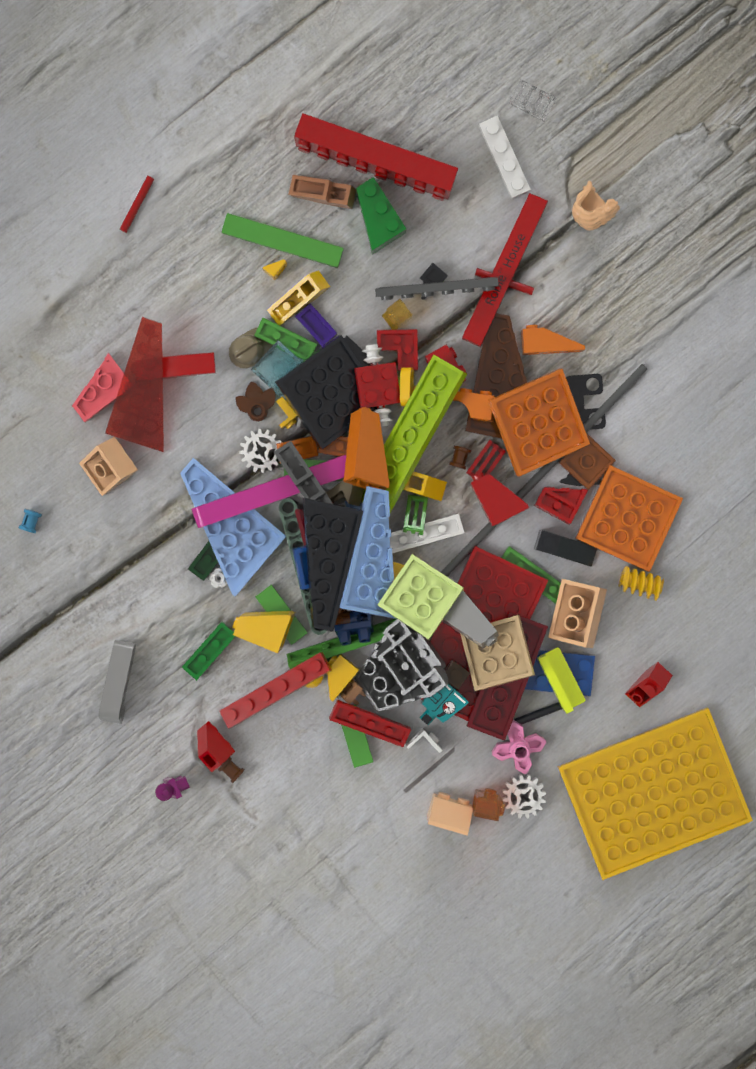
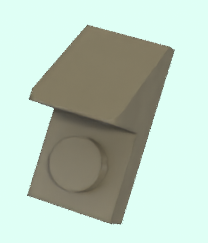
M342 480L326 492L332 503L341 504L347 500L351 505L360 506L364 488L343 482Z

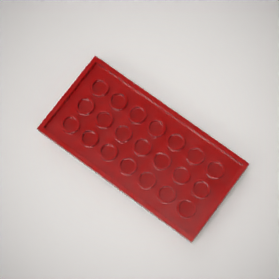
M475 546L457 584L464 588L465 594L487 620L492 623L506 619L509 612L531 619L548 580ZM441 622L431 637V644L445 662L446 667L453 659L470 672L461 634L446 623ZM469 674L459 690L455 688L469 703L454 715L466 721L469 720L479 691L474 690L471 674Z

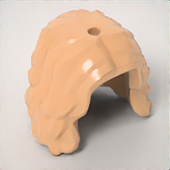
M588 181L587 185L577 195L572 207V216L575 222L585 230H595L615 217L620 206L614 199H608L605 203L598 193L595 192L592 182Z

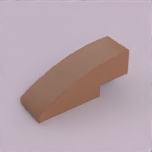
M292 175L288 195L321 204L352 209L356 189L352 185L334 183L326 179Z

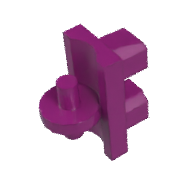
M178 776L175 779L167 777L163 779L164 783L156 787L155 795L161 801H167L170 798L178 799L182 797L181 792L190 788L185 776Z

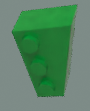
M374 177L356 188L373 255L406 234V227Z

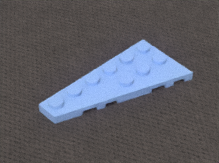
M367 486L361 509L363 515L340 608L395 618L377 605L394 580L392 548H390L391 529H389L388 518L390 516L389 491Z

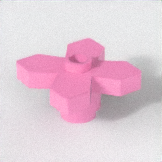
M513 720L508 732L510 741L498 742L492 750V755L501 761L513 758L515 769L523 774H527L532 766L529 758L530 753L541 752L546 744V740L537 733L524 737L523 726Z

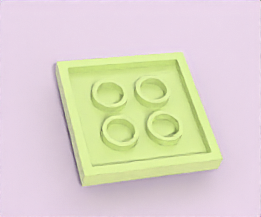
M412 554L377 605L430 640L464 588Z

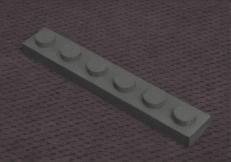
M488 277L379 287L375 289L376 297H381V300H391L393 295H401V298L414 297L413 294L421 293L422 297L433 296L434 292L442 291V295L454 294V290L462 289V293L475 292L474 288L481 287L483 291L495 290V286H499V278Z

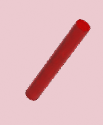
M147 175L119 229L122 232L127 233L154 178Z
M479 268L475 272V276L480 278H488L492 274ZM514 280L509 285V288L532 295L534 287Z

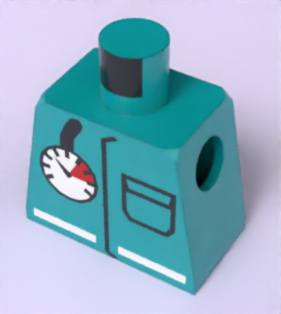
M448 684L435 695L423 698L421 703L427 709L419 718L428 726L436 717L444 723L466 706L469 701L452 685Z

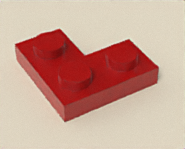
M417 329L377 330L378 348H382L380 351H397L398 371H401V368H413L414 371H418Z

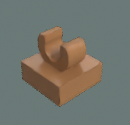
M353 678L340 692V696L348 704L353 702L355 705H358L359 702L355 699L358 694H361L363 697L366 696L363 688Z

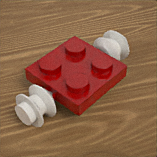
M378 344L367 345L366 350H362V352L367 353V358L363 361L372 364L366 367L354 368L360 408H379L373 412L379 413L381 426L390 425L389 421H393V419L388 417L392 410L384 408L385 405L400 403L396 362L376 363L384 358L379 355V351L382 348H378Z

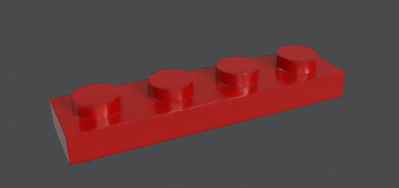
M340 700L336 701L329 716L330 721L400 747H404L411 732V727Z

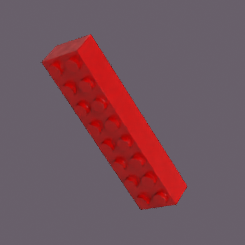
M304 113L301 115L294 135L296 147L301 152L307 154L313 152L318 154L317 156L321 159L329 160L330 158L336 160V163L341 166L348 167L350 165L356 167L355 170L360 173H373L380 180H393L394 184L400 187H405L406 185L413 187V190L420 194L425 192L433 194L432 197L440 201L449 199L458 172L457 167Z

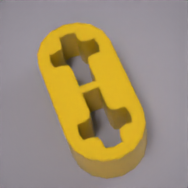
M401 368L400 404L401 406H406L414 389L413 368Z

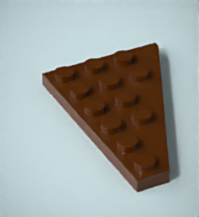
M496 313L483 341L473 393L480 394V390L490 391L495 397L527 383L510 316ZM468 413L465 432L502 439L495 418L494 422L473 420Z

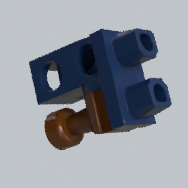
M339 607L334 628L341 645L352 644L351 635L355 634L359 635L360 643L371 642V632H374L372 614L358 611L347 612V609Z

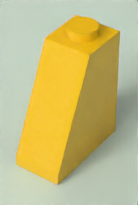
M245 612L240 617H236L233 623V628L235 629L233 635L279 653L283 649L296 612Z

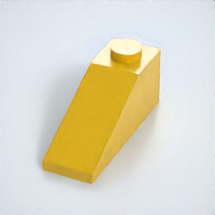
M319 270L309 273L267 311L277 325L281 326L308 304L316 300L331 286Z

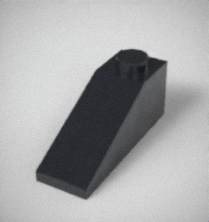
M539 530L534 550L592 567L597 548L543 530Z

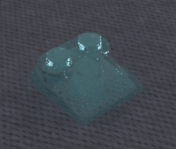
M277 340L251 371L278 396L283 397L284 395L275 381L302 361Z

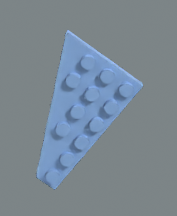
M194 458L180 473L194 507L235 493ZM255 509L203 527L230 591L235 597L286 538V535Z

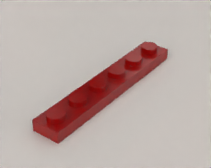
M320 652L221 709L219 712L228 729L233 728L327 674L332 669L323 652Z

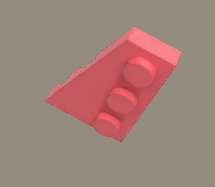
M109 353L72 405L84 422L90 420L134 386Z

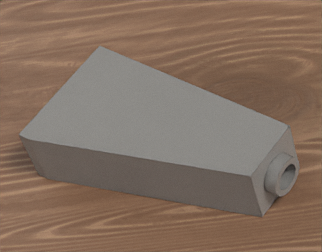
M462 591L442 622L482 648L492 646L498 640L499 634L465 592Z

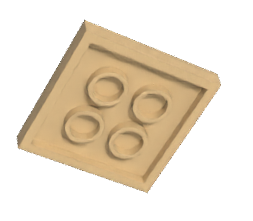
M519 615L491 623L499 636L497 637L498 640L490 647L482 648L461 634L475 691L535 676Z

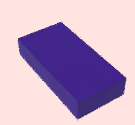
M311 303L295 316L322 347L337 335V332Z

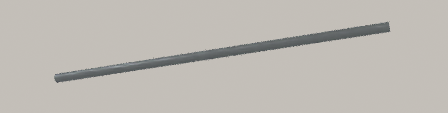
M641 364L583 424L586 433L647 371L645 365ZM562 457L544 465L516 495L523 499ZM488 522L440 573L448 577L473 551L474 547L497 525L491 526Z

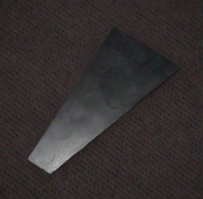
M303 497L311 623L313 628L334 631L363 511Z

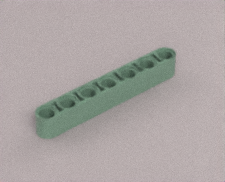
M288 498L280 502L279 512L297 575L292 549H294L293 545L296 541L303 542L300 529L296 533H291L288 529L290 522L295 521L298 523L295 510L299 509L297 503ZM286 502H291L294 505V510L289 514L283 510V505ZM300 589L312 632L317 635L324 634L327 630H317L312 627L311 609L309 608L310 594L309 591Z

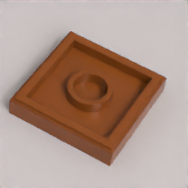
M587 434L590 444L565 455L559 461V464L582 486L589 490L607 471L609 465L612 466L616 460Z

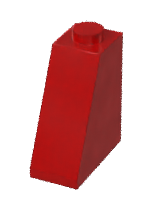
M481 472L473 476V481L469 483L491 526H495L529 508L526 502L489 473L484 475Z

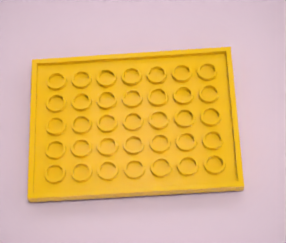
M707 707L557 766L602 880L753 821L710 710Z

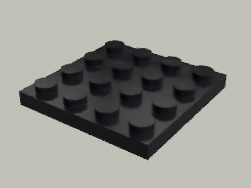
M342 335L334 338L275 381L320 449H324L347 432L350 426L351 413L360 409L354 368L362 367ZM370 407L371 411L378 409L377 407Z

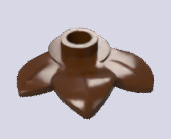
M250 382L246 388L245 396L236 397L238 409L248 413V416L253 421H263L267 417L268 409L275 403L276 394L274 388H269L263 392L256 383ZM256 408L262 410L260 415L254 414Z

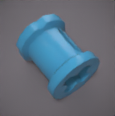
M24 509L25 515L22 524L18 528L36 534L35 528L42 514Z

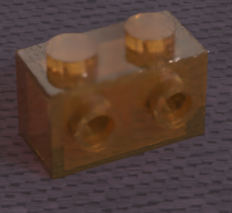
M485 788V791L475 789L472 804L473 815L479 818L499 821V816H503L505 804H503L500 795L497 794L496 790Z

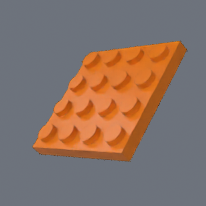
M562 368L488 400L516 476L520 477L590 444Z
M609 465L575 539L650 572L683 498Z

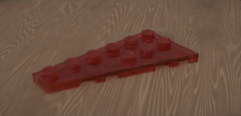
M142 316L105 434L164 452L162 323Z

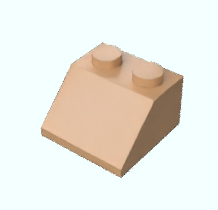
M115 437L97 445L79 463L102 496L127 480L138 470Z
M443 792L433 793L427 813L428 824L468 836L473 806L469 804V800L463 798L455 800L450 798L449 794Z

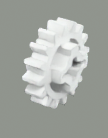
M258 429V434L251 431L252 437H244L247 442L246 444L240 443L244 450L239 451V454L245 455L241 461H248L246 466L248 469L254 466L253 472H257L258 468H261V472L265 473V468L272 471L273 464L279 466L276 461L278 459L276 455H274L271 461L269 458L270 452L274 449L275 451L277 450L276 444L281 443V440L275 441L276 434L269 436V430L262 434V430ZM259 438H267L271 442L265 444ZM253 442V450L248 453L249 445ZM258 444H259L262 448H266V449H267V450L264 452V453H265V455H264L265 458H264L262 455H260V454L257 455L256 452L259 451V449H258V447H259ZM256 458L261 459L264 465L255 464L252 460Z
M519 774V779L517 780L512 776L513 782L505 783L508 789H502V792L506 794V796L502 797V800L508 802L505 804V808H511V815L517 812L518 818L525 814L528 819L529 813L536 816L535 810L543 809L540 803H546V800L542 798V796L546 795V792L540 790L543 788V784H537L538 779L536 777L531 780L530 774H527L526 778ZM521 783H526L525 786H521V787H518V786H517V785H519V784H521ZM534 789L537 791V800L533 798ZM511 792L516 798L514 803L511 802ZM527 792L528 798L521 800L520 794H526ZM523 806H531L527 809H522Z

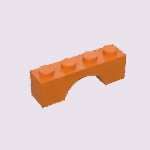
M460 388L453 401L463 403L469 411L470 418L473 420L494 422V415L488 400L495 397L492 395V392L480 390V394L472 393L471 389Z

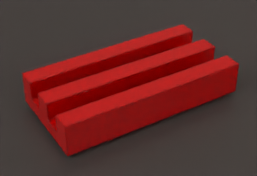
M489 440L466 473L471 477L481 473L495 452L498 451L500 453L484 475L490 474L506 451ZM490 446L493 447L485 461L474 474L472 471Z

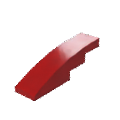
M214 352L135 360L137 381L216 374Z

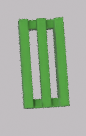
M408 495L403 532L411 531L412 534L419 532V535H423L428 503L427 497ZM413 500L415 501L412 525H408L411 501ZM419 501L423 502L420 527L416 526Z

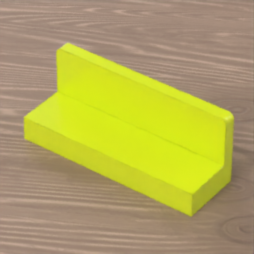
M556 647L537 657L566 714L574 711V707L586 701L560 648Z

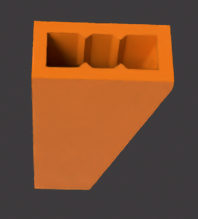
M362 407L351 413L343 482L364 489L369 486L386 490L389 488V477L379 413L371 411L370 408Z

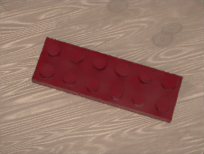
M509 612L507 618L516 616L517 614ZM520 616L532 666H534L548 626ZM529 677L480 690L466 726L505 741Z

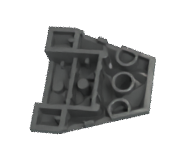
M398 619L384 630V636L379 643H376L371 657L365 661L355 677V680L363 688V692L377 712L425 697H431L449 684L447 674L444 671L446 667L445 662L431 642Z

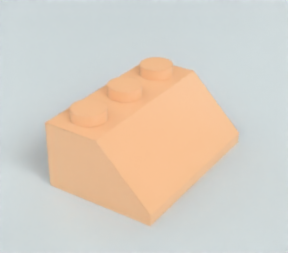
M562 579L548 638L586 648H593L607 589Z

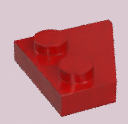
M544 487L534 506L570 525L588 490Z

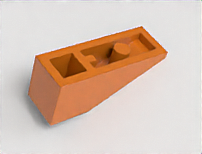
M526 325V329L521 330L522 355L573 353L585 350V345L548 329L538 328V325Z

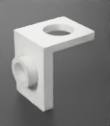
M424 728L406 743V747L409 749L424 736L439 753L443 751L442 747L438 744L440 740L433 732L429 734Z

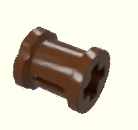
M454 445L455 451L449 465L465 470L468 454L472 450Z
M231 757L218 768L219 772H224L231 779V783H234L245 770L232 762Z

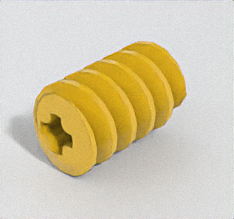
M625 566L621 573L618 587L623 585V592H626L630 587L631 594H634L637 589L640 597L646 592L647 599L654 594V601H657L663 589L664 579L661 580L659 575H656L653 579L652 573H648L645 576V571L638 573L635 568L630 572V568Z

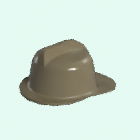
M254 328L242 334L231 343L229 357L235 366L250 368L267 358L273 352L275 346L255 337L257 328Z

